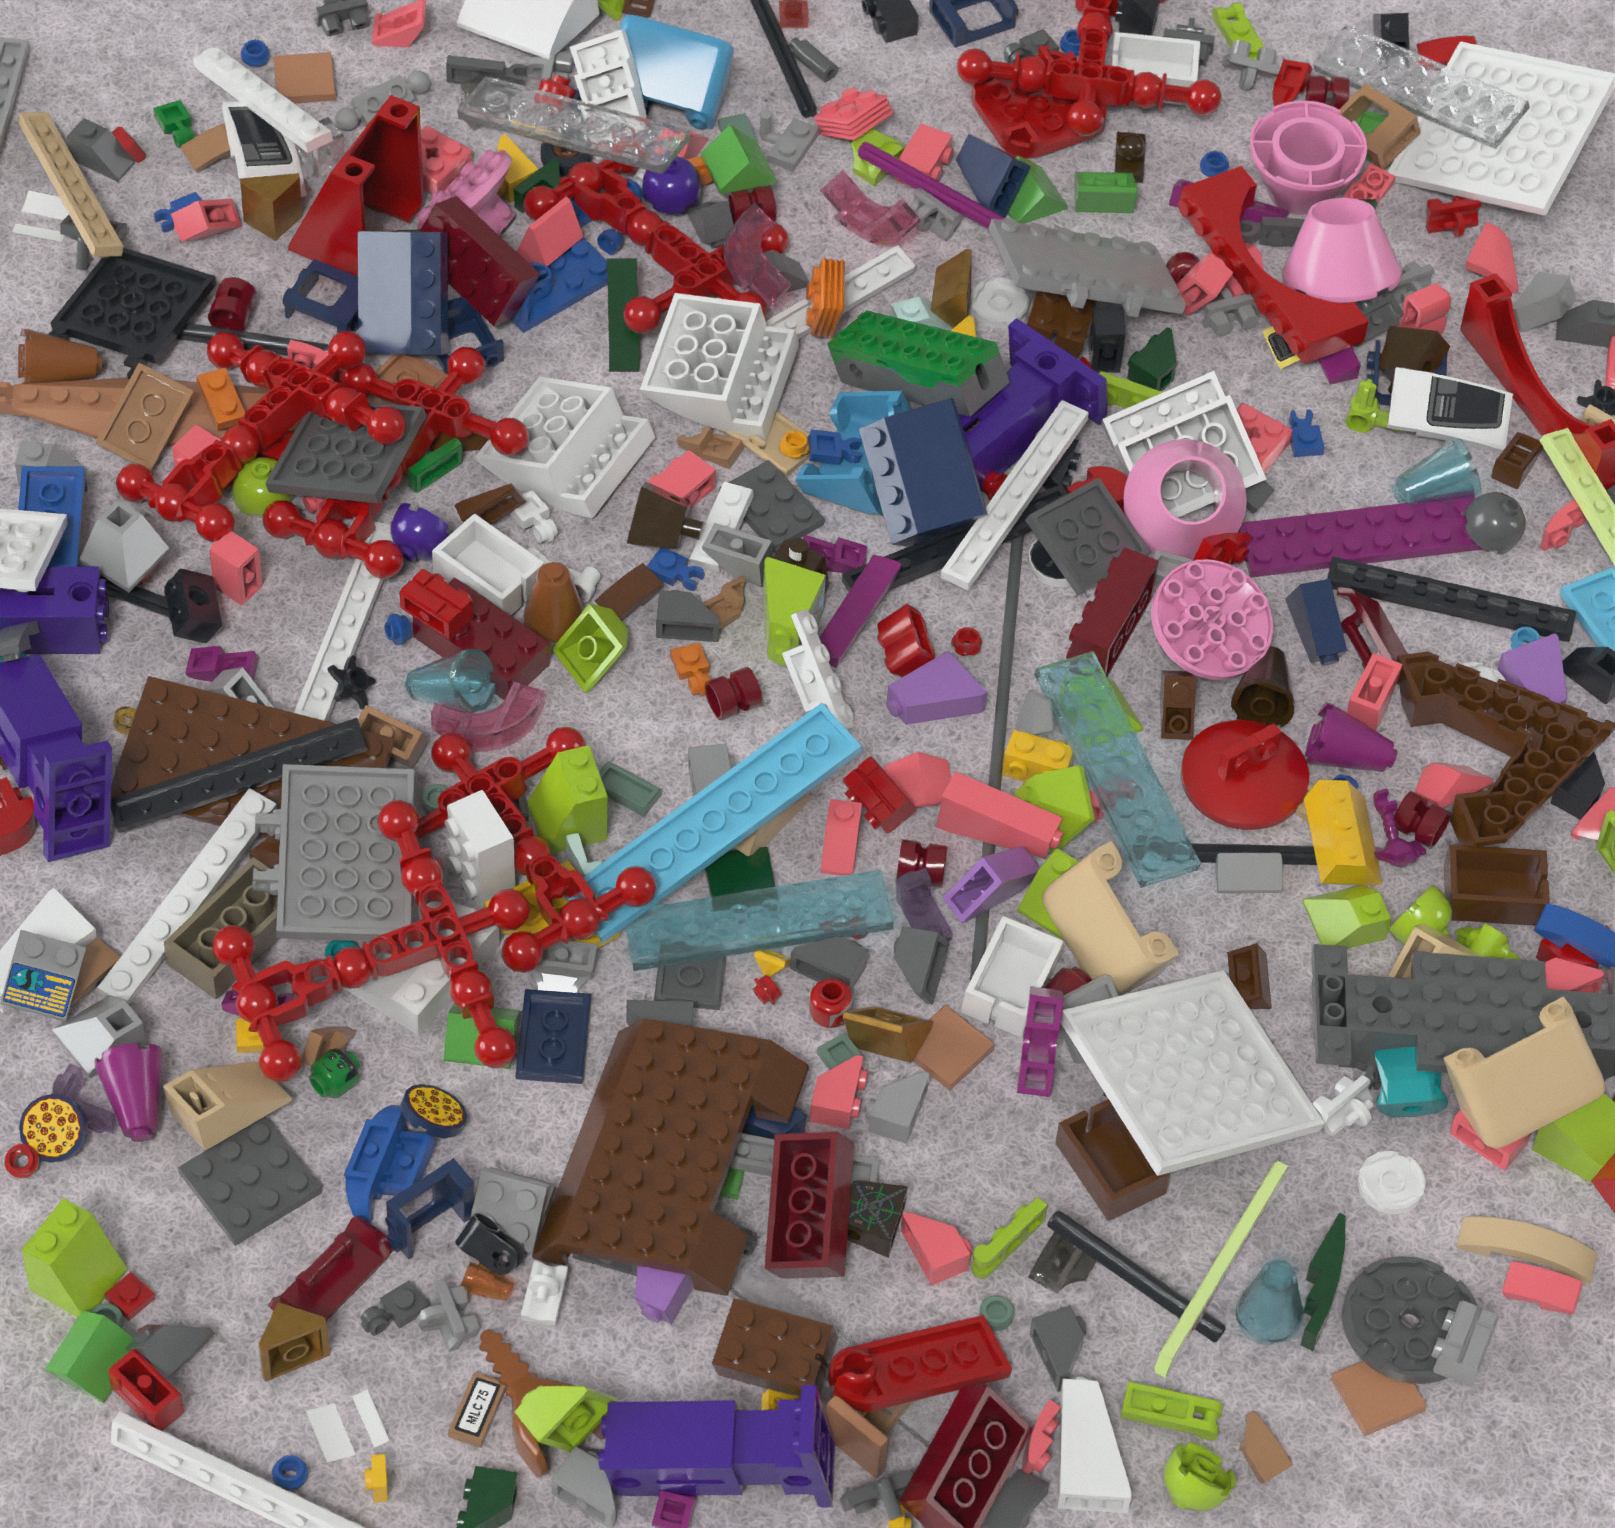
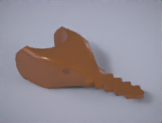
M489 1329L485 1330L480 1334L481 1344L479 1350L488 1353L486 1361L494 1363L492 1371L496 1374H501L499 1384L508 1386L506 1395L512 1398V1433L516 1449L533 1474L541 1478L548 1473V1467L538 1445L540 1442L536 1440L514 1411L522 1404L523 1397L538 1386L574 1385L538 1378L536 1373L528 1372L529 1364L519 1362L520 1354L510 1352L511 1343H503V1335L501 1333H493ZM600 1423L591 1433L600 1440H603L606 1437L602 1436Z

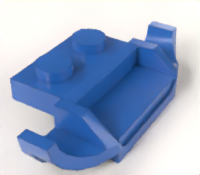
M400 1105L387 1106L379 1111L373 1119L366 1120L344 1173L346 1179L345 1191L353 1217L361 1216L369 1223L373 1219V1199L380 1200L382 1194L396 1196L421 1180L436 1144L434 1137L428 1134L406 1130L404 1126L406 1119L402 1114Z

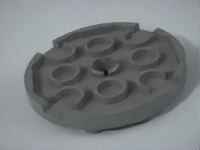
M1401 1256L1377 1261L1366 1267L1363 1273L1351 1283L1342 1307V1323L1347 1340L1355 1353L1369 1367L1388 1378L1411 1384H1428L1445 1380L1447 1377L1434 1372L1433 1368L1437 1359L1432 1357L1431 1354L1438 1337L1445 1339L1448 1332L1441 1329L1448 1310L1455 1312L1459 1302L1463 1300L1478 1306L1467 1286L1461 1280L1457 1282L1443 1272L1442 1266L1425 1259ZM1407 1314L1414 1315L1419 1319L1420 1324L1413 1328V1325L1408 1324L1402 1317Z

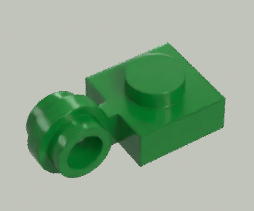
M181 100L153 108L156 121L164 134L172 132L177 148L195 138L191 128V116Z

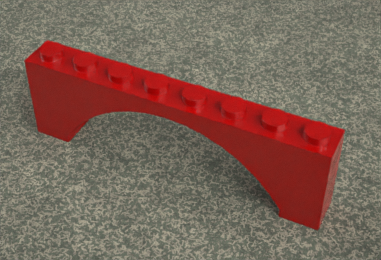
M1242 166L1182 187L1180 201L1178 202V208L1182 216L1189 220L1196 233L1209 245L1211 252L1221 259L1233 272L1232 275L1241 285L1243 292L1253 297L1259 312L1266 316L1273 325L1275 332L1283 337L1289 345L1291 352L1297 355L1303 364L1364 342L1369 321L1354 302L1347 304L1314 298L1289 288L1265 272L1248 252L1240 230V219L1246 208L1253 206L1257 184Z
M1497 273L1471 282L1460 331L1508 392L1513 393L1512 398L1542 437L1545 434L1568 428L1605 490L1610 489L1615 485V423L1613 420L1610 419L1600 424L1592 425L1568 413L1549 393L1529 359L1514 315L1511 300L1512 292Z

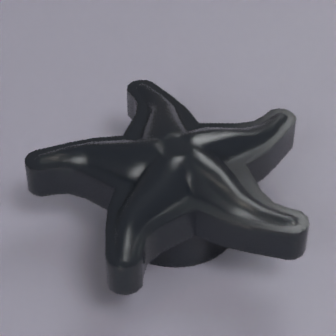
M1596 380L1593 395L1589 397L1578 396L1577 404L1586 408L1590 404L1609 415H1615V390L1608 386H1602L1601 381Z
M354 655L347 658L344 670L338 669L335 665L327 668L330 675L339 684V693L335 696L337 702L352 697L357 701L360 709H364L365 705L368 706L365 690L368 686L373 685L376 680L368 676L362 668L356 667V657Z

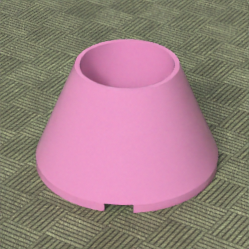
M1292 101L1273 107L1272 112L1263 118L1260 116L1255 122L1250 135V152L1269 197L1277 207L1286 209L1291 214L1307 215L1309 209L1314 204L1335 198L1361 171L1367 154L1366 138L1362 129L1355 121L1351 123L1340 115L1341 110L1314 101Z
M1332 198L1320 201L1309 209L1283 267L1282 279L1285 286L1306 292V295L1338 303L1357 302L1376 298L1377 292L1387 287L1388 291L1393 290L1401 280V266L1371 204L1353 198Z
M1177 439L1153 447L1136 462L1125 483L1124 514L1149 550L1154 554L1156 549L1193 559L1204 538L1222 533H1238L1246 512V489L1236 465L1218 448L1198 440ZM1182 470L1192 471L1203 476L1210 483L1215 494L1213 514L1204 520L1195 522L1184 521L1172 515L1165 507L1161 497L1163 478L1173 472Z

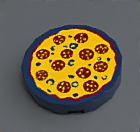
M425 1084L413 1085L405 1091L400 1104L402 1114L409 1124L417 1129L420 1125L427 1129L426 1134L432 1137H455L466 1123L467 1113L460 1101L447 1091L436 1086Z
M57 1094L40 1096L29 1103L22 1113L19 1124L21 1142L33 1147L41 1161L49 1163L66 1161L76 1155L86 1141V1115L81 1106L70 1097Z

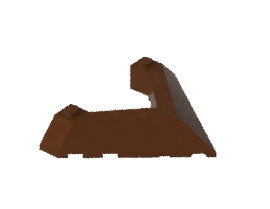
M1420 652L1397 656V662L1403 664L1399 675L1401 704L1411 727L1442 723L1511 756L1510 760L1501 770L1498 779L1490 785L1487 791L1456 794L1450 822L1461 845L1479 847L1506 843L1615 730V722L1606 719L1602 723L1587 717L1588 712L1562 702L1561 704L1549 700V697L1498 679L1497 682L1480 676V671L1459 663L1456 666L1439 661V656L1436 654Z

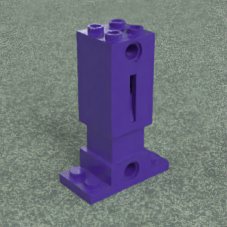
M1017 318L1008 325L1010 365L1012 366L1006 372L1009 383L971 417L958 414L981 491L982 483L989 473L996 471L1002 474L1023 456L1035 439V434L1042 429L1061 400L1087 411L1088 419L1098 425L1101 424L1103 418L1107 417V379Z
M47 566L36 591L19 592L15 589L0 588V630L8 626L37 620L40 633L29 636L31 649L23 651L25 654H100L101 643H107V624H104L105 617H109V599L106 598V579L100 578L99 566Z
M40 654L1 662L0 756L19 789L29 787L34 795V814L43 828L44 857L47 862L110 847L112 747L108 741L83 745L82 723Z
M801 1385V1398L778 1400V1410H739L735 1400L608 1402L607 1415H602L601 1433L606 1438L605 1448H600L599 1468L604 1470L616 1496H659L660 1490L683 1496L743 1495V1485H782L785 1495H814L818 1507L833 1508L835 1438L816 1385Z

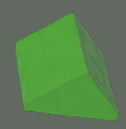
M729 125L701 152V158L720 194L776 183V178L757 141L732 125Z
M1018 155L1016 158L1030 165L1031 168L1008 212L1009 217L1018 223L1025 224L1068 209V205L1043 168Z
M1075 171V212L1133 213L1138 190L1133 173Z
M455 1003L448 1012L444 1061L484 1066L478 1060L474 1051L475 1040L479 1033L472 1017L463 1019L461 1008ZM494 1007L491 1012L497 1026L508 1029L516 1039L520 1010ZM509 1063L503 1068L510 1069L511 1063Z
M82 1310L48 1363L45 1371L104 1404L113 1391L110 1385L111 1379L109 1378L108 1370L129 1353L126 1347L134 1339L132 1335L106 1316Z

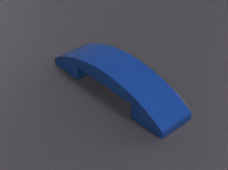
M1549 903L1544 906L1533 931L1560 948L1568 943L1608 969L1615 967L1614 931L1575 911Z

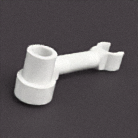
M527 548V551L545 562V564L553 562L536 549ZM586 567L580 573L568 568L581 603H587L595 593V586L601 578L599 571L593 567Z

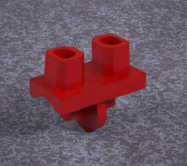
M1455 196L1452 202L1443 203L1439 198L1429 199L1426 206V229L1428 234L1452 230L1455 237L1463 236L1465 228L1478 226V211L1481 207V202Z

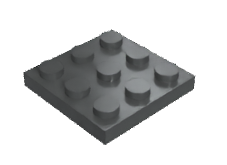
M1100 478L1035 511L1025 520L1077 596L1096 586L1101 578L1106 580L1108 576L1107 570L1114 556L1118 558L1124 547L1149 556L1151 553Z
M266 1117L261 1118L178 1167L181 1177L235 1246L322 1194L320 1185Z

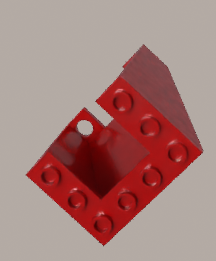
M393 95L389 96L329 174L288 245L289 251L311 260H318L358 277V231H366L364 205L410 224L424 205L420 106Z

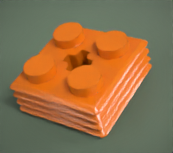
M824 257L821 259L819 267H813L811 282H808L806 288V300H811V308H807L805 325L811 326L810 334L813 337L815 335L818 337L823 335L824 338L829 336L831 339L837 330L844 311L845 261L843 259L838 261L836 258L833 261L831 258L827 260Z

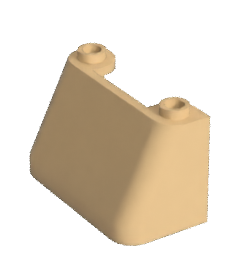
M1111 840L1095 849L1051 883L1043 893V904L1082 971L1091 980L1104 974L1110 975L1118 996H1121L1158 977L1179 953L1170 938L1162 932L1154 931L1142 937L1138 934L1107 882L1115 877L1122 868L1121 856Z
M1564 997L1553 1001L1541 1010L1539 1018L1544 1029L1487 1058L1474 1048H1463L1443 1058L1462 1114L1488 1147L1501 1148L1591 1103L1605 1092L1606 1085L1602 1073L1574 1011Z

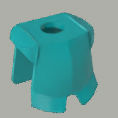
M1415 1046L1377 1050L1374 1053L1383 1087L1376 1104L1379 1112L1392 1118L1419 1117L1439 1113L1447 1107L1448 1100L1440 1090L1442 1073L1416 1071Z

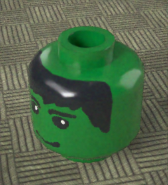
M338 1048L331 1049L312 1064L309 1081L320 1096L339 1098L358 1084L360 1063L350 1051L345 1053Z

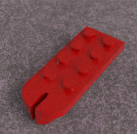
M984 1315L842 1349L833 1357L827 1378L829 1386L834 1387V1396H838L855 1411L871 1412L957 1391L961 1388L1006 1379L1010 1377L1012 1368Z

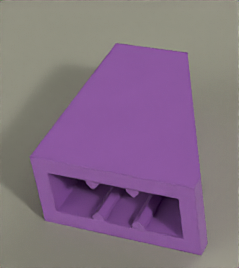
M1556 633L1501 654L1497 670L1507 682L1549 697V700L1566 704L1567 692L1560 642Z
M947 651L888 686L886 706L894 717L898 716L905 724H913L981 713L986 708L987 691Z
M1024 846L984 856L954 885L943 899L961 923H964L1023 891L1033 881L1040 867Z
M638 1266L635 1300L642 1310L641 1314L656 1323L663 1320L672 1324L694 1286L691 1276Z

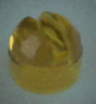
M123 706L115 711L113 726L117 732L124 735L129 734L136 713L134 708ZM126 717L131 719L127 726L123 725Z

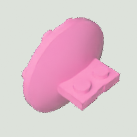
M489 149L479 157L478 163L474 164L472 161L467 163L459 171L461 176L455 179L445 191L440 189L429 198L428 201L431 205L423 208L416 216L419 220L417 229L422 228L436 203L457 196L500 236V232L507 227L515 216L508 205L496 194L511 165L512 158L505 150L493 152Z
M1207 559L1184 563L1172 570L1163 579L1153 597L1151 620L1160 646L1173 662L1193 675L1211 680H1227L1239 677L1247 672L1259 659L1264 657L1270 646L1273 635V618L1267 598L1258 585L1244 571L1230 564Z

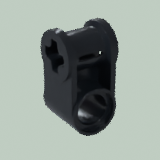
M481 1213L473 1214L455 1241L460 1250L475 1258L498 1275L510 1273L524 1259L522 1244ZM504 1250L509 1253L507 1262L502 1260Z

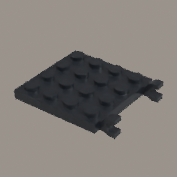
M123 247L122 256H110L102 258L50 322L52 331L48 335L66 340L73 337L129 355L123 362L124 366L131 368L127 373V378L130 379L138 363L145 366L147 361L156 364L217 285L214 275Z

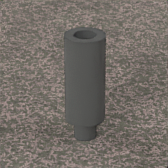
M796 37L790 41L789 46L793 49V56L823 82L826 83L836 76L838 66L807 40L800 41Z

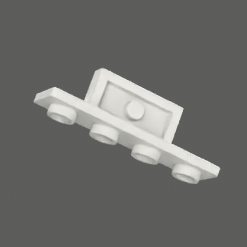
M808 609L792 614L791 617L802 645L783 652L782 655L805 712L823 703L827 705L828 710L847 730L853 728L852 710L843 700L840 692L842 690L841 682L837 675L832 672L829 664V652L825 645L820 642L817 634L818 625L815 618L809 614Z

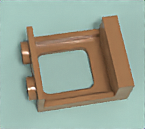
M1365 84L1359 91L1354 92L1349 100L1339 109L1341 110L1340 115L1352 123L1372 103L1389 113V116L1372 133H1364L1367 142V153L1371 155L1373 164L1384 170L1421 131L1415 114L1370 85Z

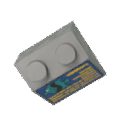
M20 930L0 1004L66 1022L86 947Z

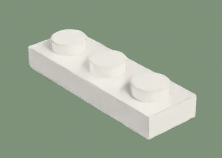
M728 482L723 483L703 527L701 537L689 558L691 564L716 572L721 571L722 567L702 550V545L714 523L739 530L754 497L752 489Z

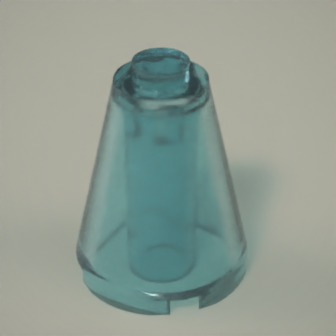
M1462 439L1451 440L1396 477L1395 485L1392 486V492L1398 503H1406L1407 505H1415L1430 501L1440 502L1455 500L1461 497H1475V495L1480 494V478L1477 469H1472L1469 460L1473 458Z
M465 649L411 670L407 675L405 688L408 695L415 701L475 713L487 709L493 700L495 682L491 683L490 672H494L490 659L483 651Z
M1273 1260L1265 1264L1237 1299L1235 1316L1240 1330L1250 1340L1262 1345H1273V1343L1283 1341L1285 1343L1292 1340L1302 1327L1304 1310L1296 1272L1285 1261Z

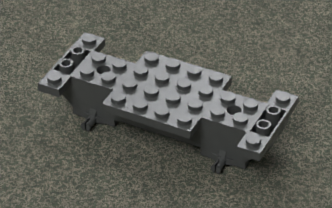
M1313 945V979L1311 985L1316 1064L1339 1065V1067L1357 1068L1365 1071L1366 1077L1370 1079L1371 1083L1368 1088L1369 1090L1372 1089V1086L1373 1090L1381 1087L1380 1075L1374 1056L1377 1050L1415 1046L1416 1071L1448 1073L1443 1058L1460 1049L1474 1048L1487 1058L1544 1029L1539 1018L1541 1010L1561 997H1564L1571 1005L1602 1073L1604 1082L1607 1078L1615 1076V967H1610L1608 972L1609 994L1547 989L1545 961L1413 952L1410 959L1411 979L1348 974L1347 946Z

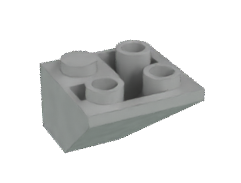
M117 499L97 519L80 556V562L86 566H99L100 575L125 591L130 592L170 551L169 547L141 513Z
M110 995L52 1029L53 1034L89 1079L98 1074L95 1069L94 1060L96 1057L101 1060L102 1052L132 1043H139V1048L146 1045L144 1024L124 999Z

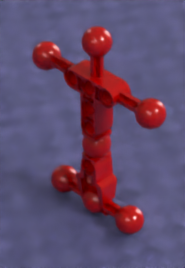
M631 138L620 139L612 146L609 158L598 164L592 161L577 163L569 170L567 177L559 179L560 185L552 189L544 185L537 186L526 193L523 205L525 213L531 220H538L565 197L569 199L573 197L574 203L592 220H602L614 229L621 231L625 236L628 235L634 244L645 247V252L651 254L655 262L674 276L671 289L653 299L646 296L634 297L626 304L623 312L624 322L631 331L639 334L652 332L659 325L661 314L669 310L675 293L710 298L716 295L720 299L758 303L761 305L764 318H766V302L759 294L751 291L740 293L732 285L739 281L741 267L745 265V257L770 250L783 254L789 244L788 232L782 225L773 221L762 223L755 229L752 241L743 247L738 248L733 245H724L708 253L678 228L669 225L667 221L663 222L657 213L646 210V205L640 203L639 198L628 189L627 179L616 173L619 172L624 175L636 174L638 169L644 166L646 153L639 141ZM602 188L607 192L598 194Z
M460 347L452 352L448 359L449 374L438 389L408 378L392 384L377 378L373 367L366 362H362L353 369H342L340 374V384L342 387H351L358 393H364L366 397L374 395L396 405L423 407L426 413L425 420L379 503L328 498L317 515V523L302 518L299 509L292 502L276 500L265 508L262 515L263 526L274 538L284 539L296 534L305 538L306 546L313 545L316 551L325 558L334 559L341 557L344 560L351 556L364 561L367 571L374 577L381 579L391 578L400 571L403 565V553L398 545L389 540H377L372 544L364 541L375 531L374 520L383 507V501L389 498L388 492L399 486L403 475L406 476L408 473V468L419 461L441 432L455 438H465L475 433L491 439L494 449L501 455L516 456L527 447L529 431L524 423L516 418H503L498 422H494L475 415L471 412L468 401L455 395L462 385H470L477 382L483 377L485 372V359L478 350L472 347ZM356 517L350 528L341 522L343 518L350 519Z
M573 727L556 728L548 736L546 748L521 762L512 756L504 757L480 771H477L470 762L471 746L467 739L460 734L447 733L441 735L434 741L431 749V758L435 766L443 772L455 773L460 782L440 793L437 800L439 808L419 818L418 829L415 832L418 843L421 838L445 825V820L448 819L447 805L483 790L513 836L515 870L522 875H526L528 882L534 885L540 914L549 925L535 934L519 931L512 933L504 940L501 957L505 965L514 972L526 973L532 971L541 963L543 951L560 941L568 944L570 938L576 940L590 938L598 930L600 921H609L608 913L624 904L629 907L645 906L654 899L657 882L652 872L645 867L632 866L626 868L618 875L614 889L595 899L593 891L581 874L575 870L567 871L551 856V850L546 841L539 836H534L532 828L527 827L524 817L512 803V801L525 794L527 790L526 779L549 767L558 752L586 746V741L581 732ZM564 894L569 898L578 897L568 901L561 907L560 914L554 909L553 899L562 898Z

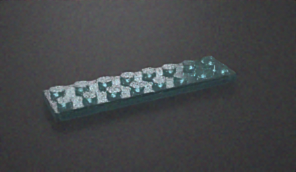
M1094 651L1036 668L1034 675L1045 697L1051 700L1052 711L1079 765L1084 767L1086 779L1140 888L1199 870L1201 862Z
M881 870L653 906L625 927L633 971L750 953L760 949L768 950L817 942L837 936L848 937L894 929Z

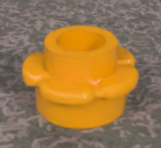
M799 431L785 433L781 439V444H779L781 453L791 459L800 458L802 454L806 455L809 451L807 437Z

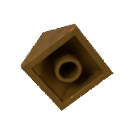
M299 173L240 178L244 223L277 241L303 217Z
M972 249L963 250L936 268L930 311L952 328L956 327L969 314L972 290Z
M876 1006L844 1011L843 1014L849 1038L857 1049L912 1063L933 1024V1021Z
M277 1302L258 1343L262 1377L265 1382L330 1356L328 1327L325 1317Z

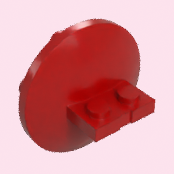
M1230 720L1214 724L1201 731L1192 739L1182 759L1181 781L1188 799L1204 816L1227 827L1257 830L1282 823L1296 812L1298 806L1303 803L1307 793L1309 769L1300 748L1291 738L1281 732L1275 723L1267 725L1250 720Z

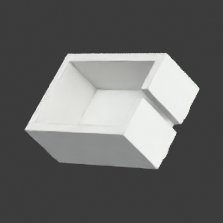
M1115 32L1111 65L1124 67L1128 70L1133 69L1134 76L1140 72H1151L1157 74L1162 80L1163 73L1167 74L1166 84L1189 87L1197 81L1200 41ZM1163 101V103L1187 105L1185 103Z
M473 514L432 550L433 574H440L447 583L455 577L510 616L522 606V600L528 601L538 571L545 564V562L476 514Z
M480 790L447 805L448 819L445 820V825L449 833V838L446 839L450 851V856L447 857L449 867L454 875L460 874L464 880L462 884L467 896L470 899L475 898L479 906L483 907L484 902L490 900L500 890L515 887L513 836L484 791Z
M1002 916L965 991L961 1013L987 1024L990 1019L995 1020V1027L1022 1038L1030 986L1045 988L1058 964L1064 941Z

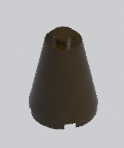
M1269 646L1264 657L1259 659L1244 673L1233 692L1231 708L1237 714L1238 720L1256 721L1267 725L1275 723L1276 726L1280 725L1281 728L1292 719L1295 709L1293 690L1286 655L1279 648Z

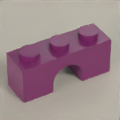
M1030 986L1017 1093L1051 1097L1056 1046L1064 1001V991Z

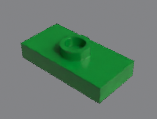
M453 438L434 452L427 453L422 460L409 467L408 487L415 493H418L461 465L462 443Z

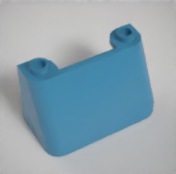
M636 15L625 16L619 30H626L643 98L685 110V117L691 126L698 129L707 128L712 130L731 77L733 47L728 42L719 38Z
M903 391L839 392L834 404L831 406L830 419L834 423L837 432L841 433V440H847L851 437L861 439L859 428L882 418L912 409ZM863 442L859 450L852 449L855 452H862L859 463H850L841 458L839 464L821 463L819 469L815 464H805L797 474L796 481L805 494L869 515H883Z

